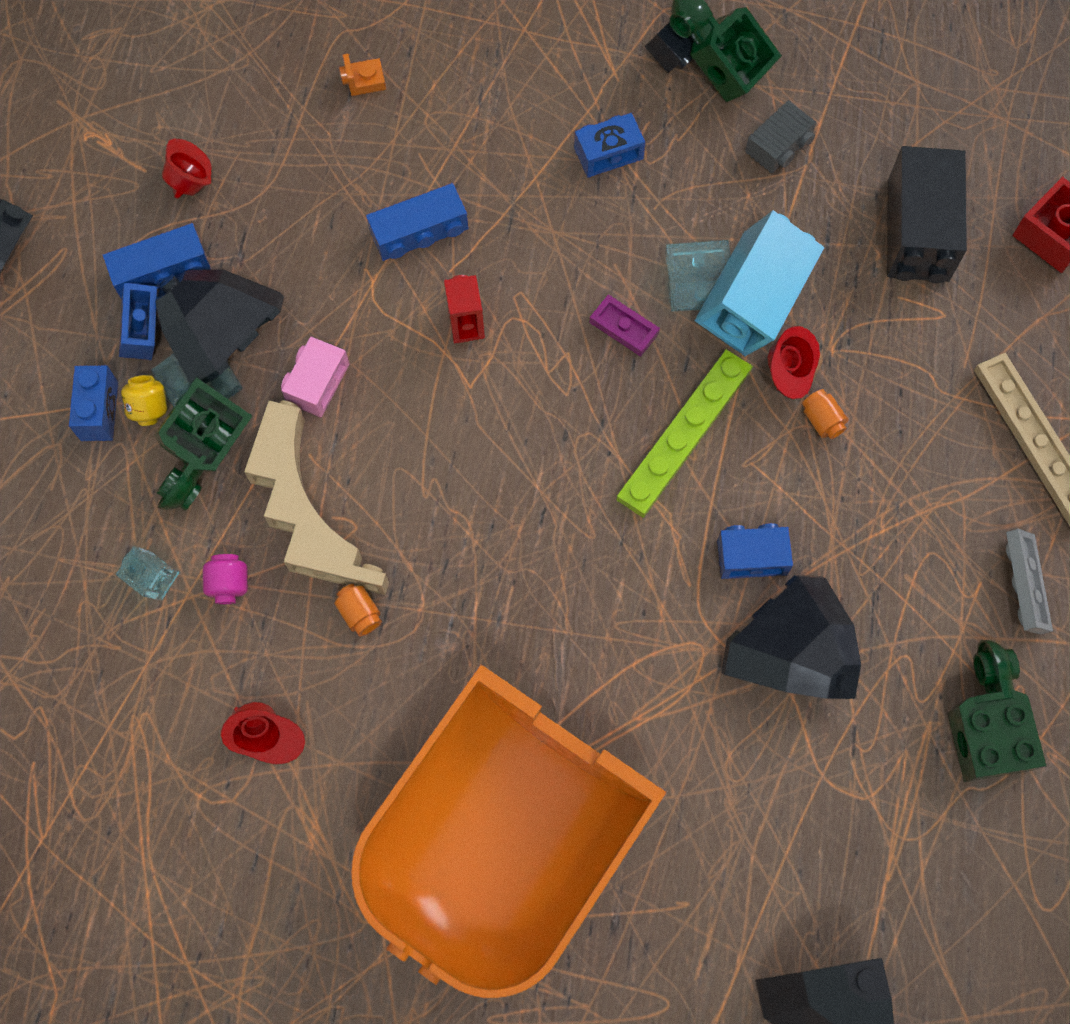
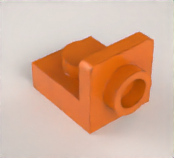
M343 54L345 66H341L339 69L343 85L349 84L351 96L386 90L380 58L350 63L349 54Z

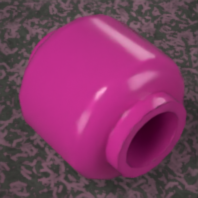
M238 555L211 556V561L203 565V593L208 597L215 598V604H235L236 597H241L247 593L248 569L247 565L239 560Z

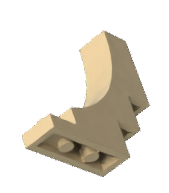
M285 400L280 401V403L268 401L244 472L251 484L273 489L264 514L268 525L272 528L293 533L284 559L289 572L346 586L350 584L355 586L362 585L366 591L386 595L389 585L386 573H383L381 568L370 564H364L363 568L360 567L362 557L359 549L334 532L309 502L300 471V443L305 424L301 409L296 404Z

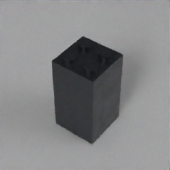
M902 146L888 178L887 277L897 278L901 281L917 279L928 280L931 283L950 282L967 251L966 150Z

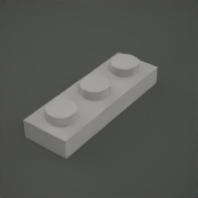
M1021 529L1006 532L1008 540L1006 553L1012 562L1014 573L1012 585L1018 595L1020 606L1018 609L1019 621L1025 631L1040 635L1053 632L1035 534Z

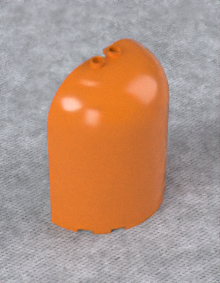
M483 665L479 666L362 832L353 855L351 877L358 907L373 929L390 942L386 948L389 952L403 962H406L409 956L422 965L418 972L435 985L440 980H443L448 985L465 994L482 998H501L529 989L551 971L665 796L666 791L605 749L600 754L543 715L540 712L541 705Z

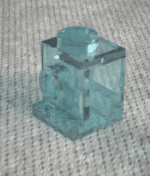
M133 546L131 551L124 556L122 565L115 575L143 597L163 600L180 571L170 567L150 550Z

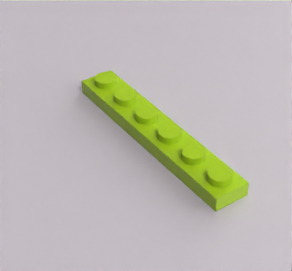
M726 349L619 492L616 500L644 518L751 373L753 366Z

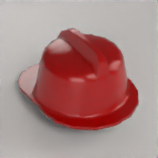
M176 138L169 140L166 145L165 164L162 171L163 180L173 189L174 198L176 199L180 198L183 194L189 196L198 194L204 186L211 184L212 167L209 158L199 147L189 141Z
M793 326L783 331L778 341L770 348L767 357L772 381L777 390L790 399H801L808 394L820 358V348L816 337L804 327Z
M251 702L241 707H235L232 716L225 721L221 730L222 742L229 750L270 764H285L297 759L305 746L304 733L300 727L291 720L277 715L269 705L262 702Z

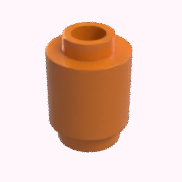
M821 389L803 401L804 414L821 438L829 437L834 439L845 432L847 429L845 424L849 419L832 394H827L824 389Z
M350 584L337 593L338 598L334 605L352 632L356 631L357 635L361 637L371 633L381 625L380 611L364 586Z

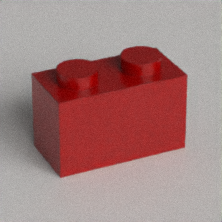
M457 275L451 279L444 280L454 344L485 339L483 310L476 275Z

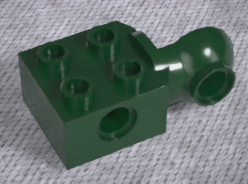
M704 0L672 1V15L669 19L670 26L679 36L684 38L690 36L692 38L691 56L726 102L747 94L782 57L747 7L737 8L728 15L715 19L711 9Z
M197 377L191 381L154 434L160 447L185 463L181 470L174 467L159 487L157 494L162 497L157 505L159 509L172 510L180 507L186 511L202 489V486L197 481L203 472L216 471L252 418L251 414Z
M980 640L977 653L973 658V666L979 684L984 686L986 694L967 698L965 701L955 705L947 713L964 782L1029 772L1046 767L1029 697L1014 690L1012 680L1018 679L1020 675L1019 661L1013 649H1004L994 641Z

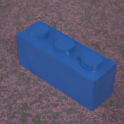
M453 183L366 215L369 231L382 261L402 257L406 252L419 247H429L435 241L446 237H456L469 229L467 212Z
M193 223L103 254L112 284L121 300L124 283L157 286L159 288L160 283L172 274L177 277L186 270L211 269Z

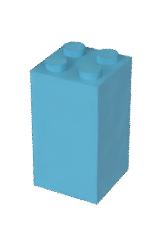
M774 210L743 233L694 321L744 356L774 341L824 247L812 235L801 231L790 223L786 216L778 214Z

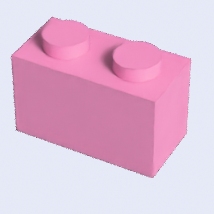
M310 337L306 346L300 347L292 372H288L283 378L281 391L285 400L296 404L303 411L322 418L349 366L346 351Z

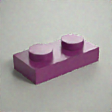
M609 294L593 312L589 320L590 324L640 357L660 332L658 326Z

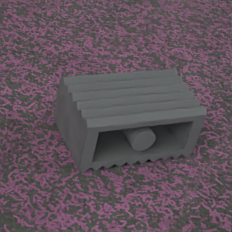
M787 100L781 108L775 111L769 119L763 122L749 136L745 152L751 158H754L756 162H759L761 166H764L765 169H768L769 173H773L780 166L785 168L791 163L795 152L800 147L804 150L814 140L815 134L813 132L816 121L790 100Z

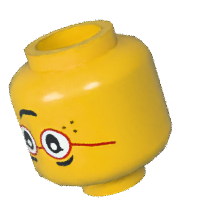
M140 375L128 379V384L123 386L121 390L126 417L132 421H137L141 426L156 424L158 418L165 415L167 411L163 384L160 381L154 380V377L150 375Z

